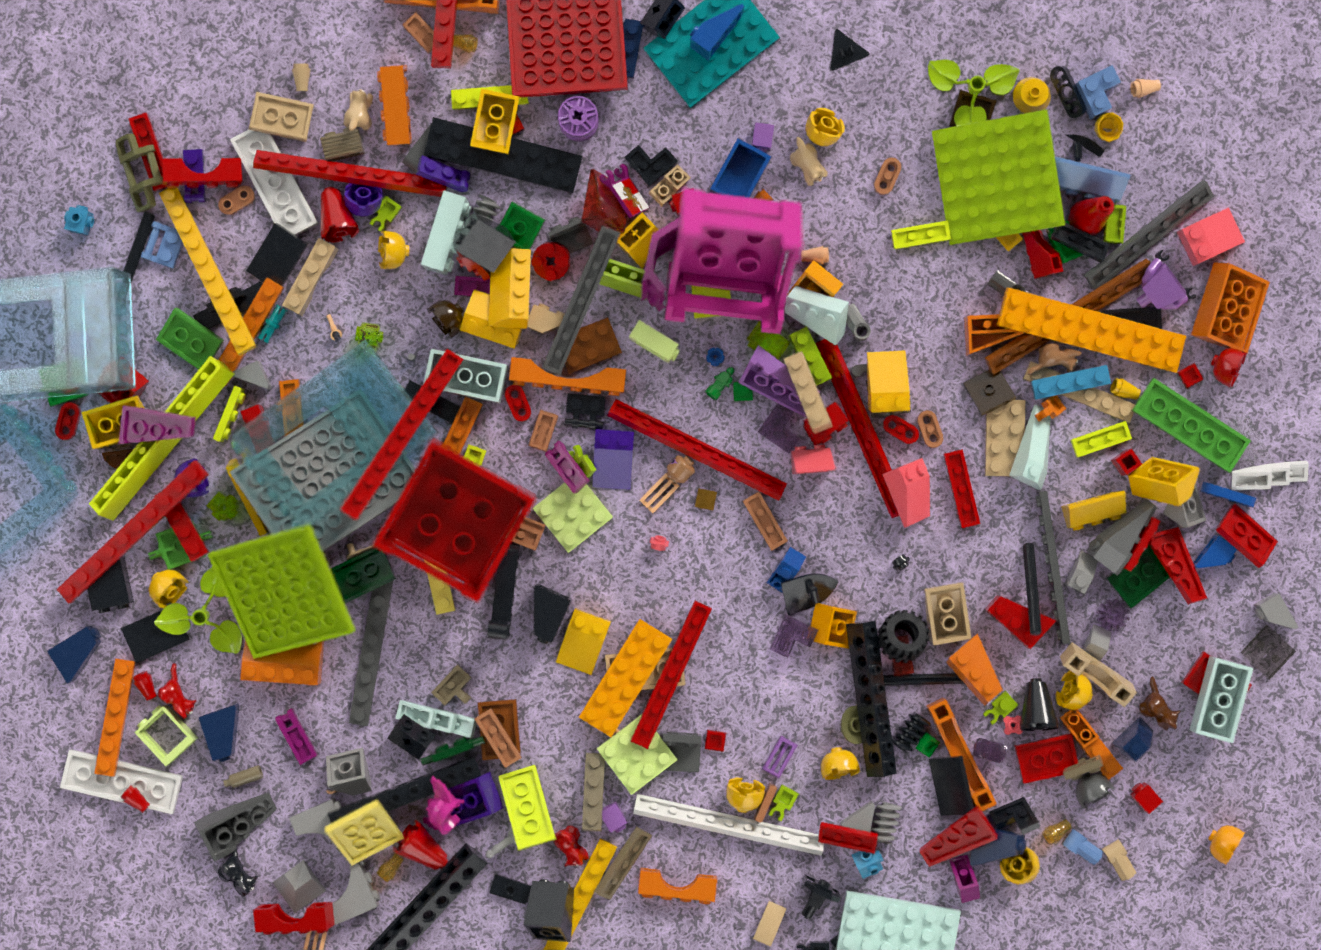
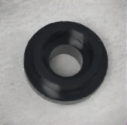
M905 554L900 555L892 561L893 569L902 571L909 566L910 558L906 557Z

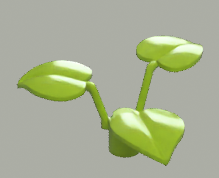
M942 59L929 61L928 75L936 89L950 91L953 84H968V91L973 94L970 107L964 105L956 111L954 115L956 126L986 121L985 110L982 107H974L977 94L981 93L985 86H989L990 91L995 95L1001 96L1009 93L1014 87L1020 71L1011 65L996 64L986 69L984 78L974 76L971 80L956 81L960 77L961 72L958 64L954 61Z
M213 567L204 573L200 581L201 590L205 593H211L202 608L194 611L192 616H188V609L184 605L172 603L162 610L154 622L164 632L181 635L191 628L190 619L195 625L206 624L216 627L210 633V643L216 650L237 654L242 646V634L235 622L224 620L219 626L209 621L210 613L206 608L213 596H225Z

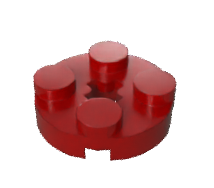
M545 242L534 251L531 264L541 278L553 281L563 277L570 269V254L567 248L558 242ZM547 257H549V258L554 257V258H555V260H554L555 266L552 265V264H551V265L548 264V259H547Z

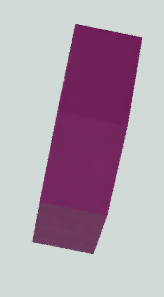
M680 217L653 233L642 281L641 301L647 298L649 304L652 307L655 306L658 311L665 308L663 301L666 300V295L663 292L667 288L654 274L657 259L675 248Z

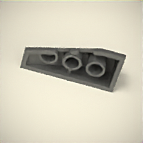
M269 792L212 812L195 821L194 824L213 861L216 862L232 853L237 848L236 846L243 839L249 837V833L257 825H261L277 808Z

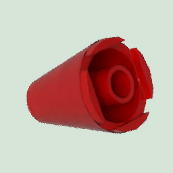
M335 187L325 188L321 193L322 240L325 238L326 242L335 243L344 241L342 239L344 236L350 235L351 238L355 237L359 233V227L352 213L345 206V200L340 190Z
M1107 196L1080 200L1069 210V224L1095 236L1101 232L1114 210V202Z
M414 820L415 824L413 826L409 824L402 832L404 839L398 841L399 845L397 848L393 847V852L431 869H442L448 862L446 852L418 820Z

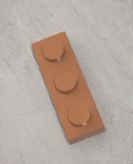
M760 492L743 500L745 507L771 551L788 542Z
M492 708L475 718V721L505 768L522 758Z

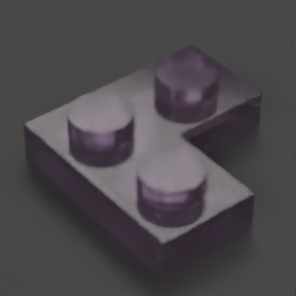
M779 403L776 404L757 432L788 454L800 439L785 428L794 411Z
M785 614L770 650L788 658L795 641L811 647L818 629Z

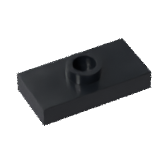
M495 874L489 893L526 905L531 885Z

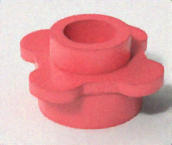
M656 535L651 537V548L665 551L669 541L663 536Z
M1006 716L1003 719L1005 734L1017 733L1019 735L1023 732L1020 730L1021 716Z

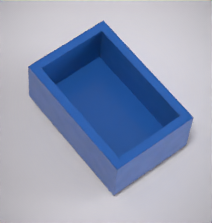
M737 138L709 193L750 198L769 164L771 156Z

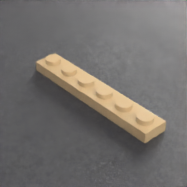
M1030 361L1023 379L1031 382L1037 379L1061 375V373L1045 367L1028 375L1029 369L1038 365ZM1095 387L1060 394L1127 423H1130L1134 414L1131 410L1135 404Z

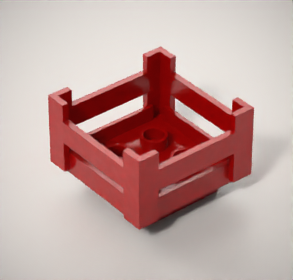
M433 438L373 546L389 555L392 553L461 591L460 594L478 603L523 520L535 503L536 494L521 485L517 486L450 449L451 446ZM395 545H398L399 547H401V548H403V549L409 551L410 553H412V554L418 556L419 558H421V559H423V560L429 562L430 564H432V565H434V566L440 568L441 570H443V571L449 573L450 575H452V576H454V577L460 579V580L463 581L464 583H462V582L456 580L455 578H453V577H451V576L445 574L444 572H442V571L436 569L435 567H433V566H431V565L425 563L424 561H422V560H420V559L414 557L413 555H411V554L405 552L404 550H402V549L396 547Z

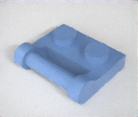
M153 221L151 226L153 229L148 243L140 257L174 269L183 242L175 228ZM160 230L165 231L157 256H154L152 252Z

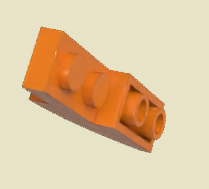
M1069 710L1060 717V720L1089 759L1098 755L1101 756L1103 766L1100 767V772L1108 780L1124 769L1078 710Z

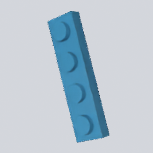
M1107 365L1031 381L1034 400L1111 384Z

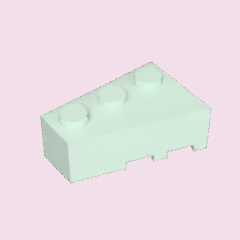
M795 286L787 295L785 313L834 345H837L845 334L849 302Z

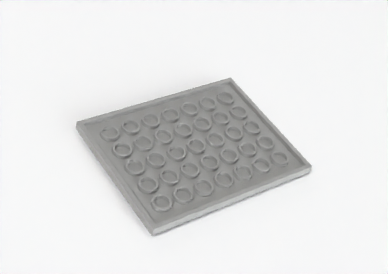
M360 389L230 471V474L271 534L310 524L323 552L395 505L414 473L415 467L403 451L357 521L340 511V508L391 433Z

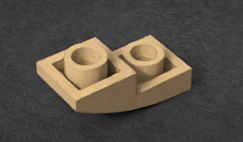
M677 164L649 191V194L662 207L671 198V195L676 194L691 177Z
M768 901L753 939L771 947L786 908Z

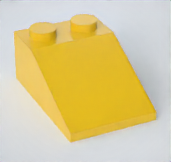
M481 89L471 147L505 154L509 153L519 102L518 96Z
M906 351L867 352L868 410L872 413L910 411Z
M575 608L556 662L592 675L611 621Z

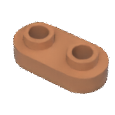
M888 158L883 162L874 182V190L878 194L887 195L893 189L901 171V163L898 159ZM893 165L894 171H889L888 166ZM881 182L886 183L887 187L885 189L880 187Z
M240 186L219 200V209L226 215H233L250 205L255 199V193L249 186ZM243 192H247L246 198L241 197ZM226 202H231L229 208L225 207Z
M929 410L921 412L917 417V424L926 446L936 448L943 442V434L935 413ZM924 417H929L930 422L928 424L923 422ZM931 435L936 436L935 442L930 441L929 438Z

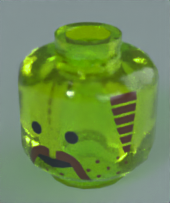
M363 322L356 328L355 341H358V345L361 347L375 349L378 343L383 342L384 332L380 331L378 324Z

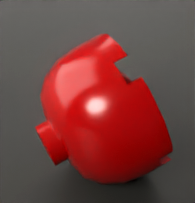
M1227 348L1219 356L1215 354L1211 365L1214 366L1213 375L1215 379L1228 387L1233 386L1239 375L1241 365H1244L1247 353L1239 349Z

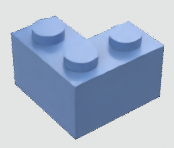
M1113 65L1076 83L1090 120L1108 112L1112 108L1105 92L1121 83Z

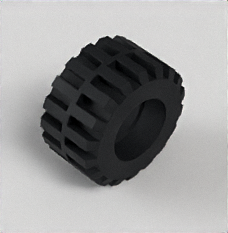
M898 610L894 614L891 613L885 619L878 631V641H880L879 648H883L882 653L889 655L888 659L892 660L894 658L895 662L899 663L902 660L903 663H907L909 660H915L923 652L930 636H928L929 628H925L927 623L926 621H921L922 617L920 615L917 617L913 611L908 613V610H903L901 613ZM902 629L908 632L912 638V643L905 644L900 642L896 638L894 630Z

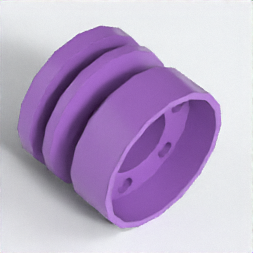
M573 96L566 99L558 110L559 126L562 133L568 139L583 142L590 139L596 133L599 117L596 106L591 100L583 96ZM575 114L581 116L582 120L575 119Z

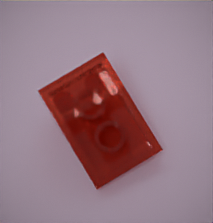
M591 169L581 222L598 232L603 225L622 234L625 232L627 213L609 186L600 181L599 176L602 174L595 169Z

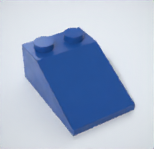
M739 4L703 22L700 27L696 26L690 33V48L709 61L742 18L744 5Z

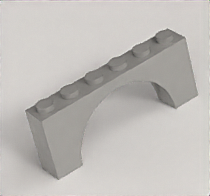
M332 798L291 816L289 820L296 836L306 833L328 836L325 827L331 823L327 814L329 811L342 807L341 803ZM365 859L354 865L350 864L348 886L344 894L332 903L335 925L374 909L380 904L379 892L377 889L374 890L371 885L373 878L369 871H365L363 866L366 864Z

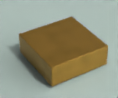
M698 488L695 507L714 511L717 492Z

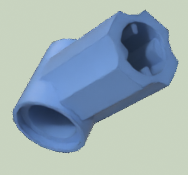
M1074 829L1071 830L1062 843L1070 851L1079 854L1093 865L1102 858L1103 851L1087 841L1086 837Z

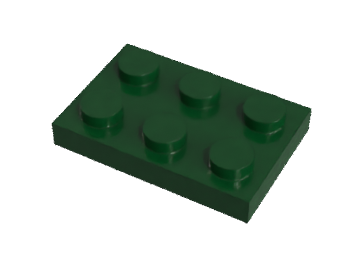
M1148 544L1132 571L1122 569L1118 575L1112 573L1106 580L1126 605L1132 609L1167 581L1170 576Z
M376 547L330 569L344 604L396 579L387 554Z

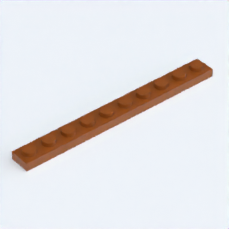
M1147 259L1142 260L1071 305L1093 311L1102 309L1143 283L1142 278L1147 267L1150 265V261ZM1027 333L1020 335L985 357L989 371L993 375L1050 340Z

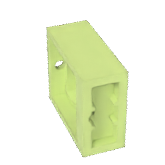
M640 320L629 335V340L667 363L670 360L675 361L679 354L678 343Z
M159 705L151 712L153 714L152 717L148 720L145 718L137 725L139 729L134 733L165 766H168L192 745L198 737L168 705L162 707ZM164 713L187 736L168 754L146 732Z

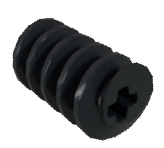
M916 712L915 715L908 714L911 721H903L907 726L906 728L899 727L902 734L895 733L898 740L892 739L893 744L905 753H907V750L913 752L911 744L918 745L915 738L922 739L920 731L927 732L924 725L931 726L930 722Z

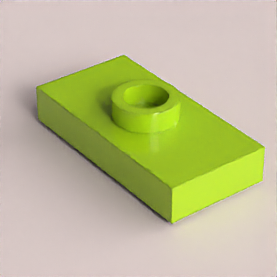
M1114 204V210L1104 226V242L1123 244L1126 205Z

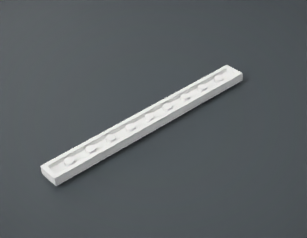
M637 794L633 812L636 815L821 856L823 853L824 843L818 842L819 834L765 822L760 823L752 819Z

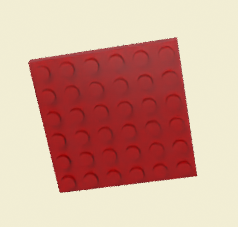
M506 0L512 95L524 98L628 90L621 0Z

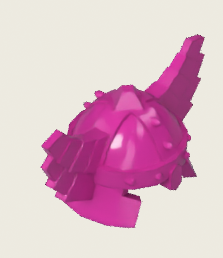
M433 776L430 782L434 788L435 797L427 800L428 807L426 810H428V817L423 818V823L434 830H439L442 835H446L461 820L457 814L453 816L450 814L455 807L460 806L465 800L456 799L447 790L445 784L443 785L439 779L436 780Z

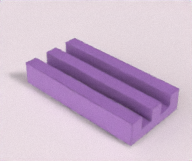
M780 736L762 769L780 778L798 745ZM782 741L785 742L773 766L771 767V769H769L768 766L771 763L773 757L775 756ZM789 745L792 746L777 773L774 772Z

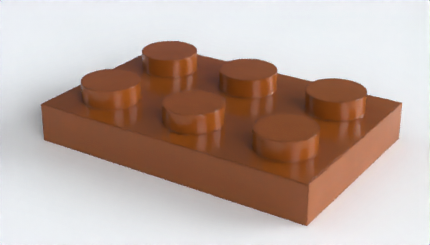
M608 317L579 329L565 362L569 374L622 353Z
M517 699L478 702L479 715L492 708L521 754ZM480 729V737L483 736L485 744L481 745L482 760L499 759Z

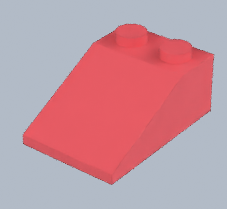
M1229 208L1177 232L1193 266L1245 242Z
M814 445V449L806 450V446L795 447V451H790L792 474L835 470L830 448H825V445Z
M923 458L883 474L904 528L930 516V476Z

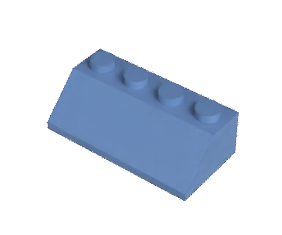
M1055 157L1059 186L1061 190L1066 191V194L1071 196L1082 194L1085 195V199L1107 196L1114 203H1118L1122 199L1131 174Z

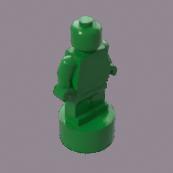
M728 367L726 372L723 371L719 375L714 376L716 381L713 385H709L704 392L710 398L717 401L725 386L727 388L730 387L733 380L731 375L735 372L734 368Z

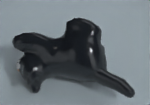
M237 848L232 852V856L218 869L219 878L224 882H232L234 889L242 897H245L250 891L254 890L258 876L252 877L246 874L238 858Z

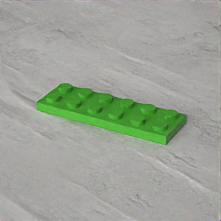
M1155 378L1150 380L1131 410L1227 473H1231L1251 441Z

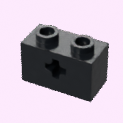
M655 0L640 24L649 33L665 39L686 7L679 0Z
M403 714L387 739L420 760L436 735Z

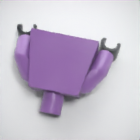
M1160 250L1155 254V259L1147 267L1142 278V289L1145 293L1137 298L1142 308L1152 302L1157 309H1178L1188 299H1195L1197 296L1196 294L1190 296L1189 292L1193 288L1184 289L1166 263L1162 264V262L1170 257L1169 255H1166L1164 259L1161 257V253L1164 250Z

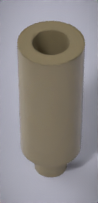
M260 765L229 775V779L223 780L225 787L232 786L236 788L262 779L263 773Z

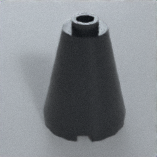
M1042 678L1030 679V682L1026 683L1020 730L1048 731L1058 729L1059 723L1046 682H1042Z

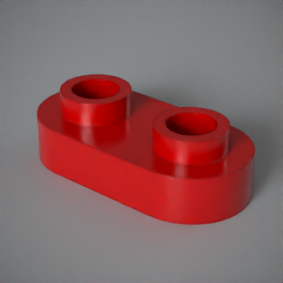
M519 385L507 387L505 398L513 417L520 422L527 421L531 417L532 411L524 390ZM513 391L518 392L517 398L511 396ZM520 409H525L526 413L525 415L520 416L518 411Z
M68 402L61 407L55 427V434L59 439L70 440L75 436L81 417L79 405ZM70 409H74L75 411L74 415L72 416L69 415ZM65 427L69 428L68 434H64L63 432Z
M890 415L884 419L883 429L889 435L905 444H912L918 440L919 431L914 425L896 415ZM891 421L896 424L893 429L889 427V422ZM907 431L912 432L911 438L905 436Z

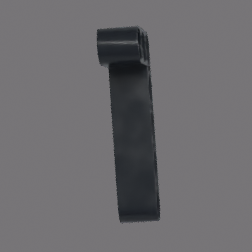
M519 544L509 545L497 567L492 617L488 621L486 637L489 639L507 640L510 637L509 630L512 621L514 588L516 587Z

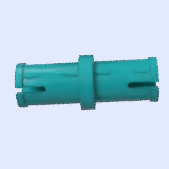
M276 304L270 318L265 320L266 324L258 335V338L262 340L264 335L267 334L264 339L266 343H269L274 331L280 327L281 319L288 311L282 308L278 314L281 308L278 304Z

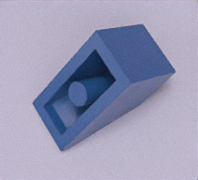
M1214 535L1193 564L1195 568L1229 564L1236 555L1234 553L1237 549L1219 535Z

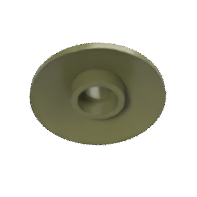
M857 705L848 707L841 718L842 734L852 744L862 743Z

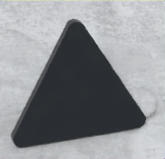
M839 29L835 30L830 66L832 71L869 56L867 50Z

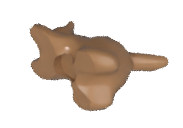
M1054 343L1043 345L1038 349L1039 364L1031 367L1027 373L1031 375L1045 367L1063 365L1067 372H1072L1078 363L1076 357L1080 356L1081 352L1073 349L1061 350L1059 345Z

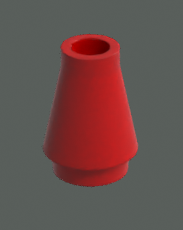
M143 671L133 677L134 685L142 693L146 701L157 696L151 674Z
M132 785L120 796L124 803L138 809L142 813L150 805L137 787L134 788Z

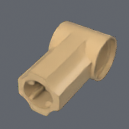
M1119 839L1101 849L1122 881L1134 877L1136 871Z

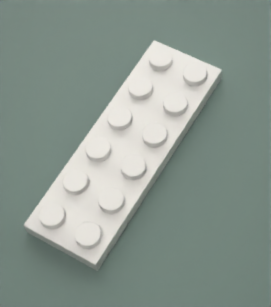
M247 130L230 139L274 223L280 224L294 235H298L319 224L293 174L253 168V161L257 150L281 153L272 135Z
M69 750L60 788L124 803L120 796L132 785L134 788L137 787L147 802L150 803L148 809L174 814L182 783V775L119 760L115 777L94 774L98 755Z

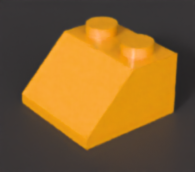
M813 260L788 294L795 286L834 297L843 286V283Z
M816 603L808 640L849 649L846 624L855 622L857 611Z

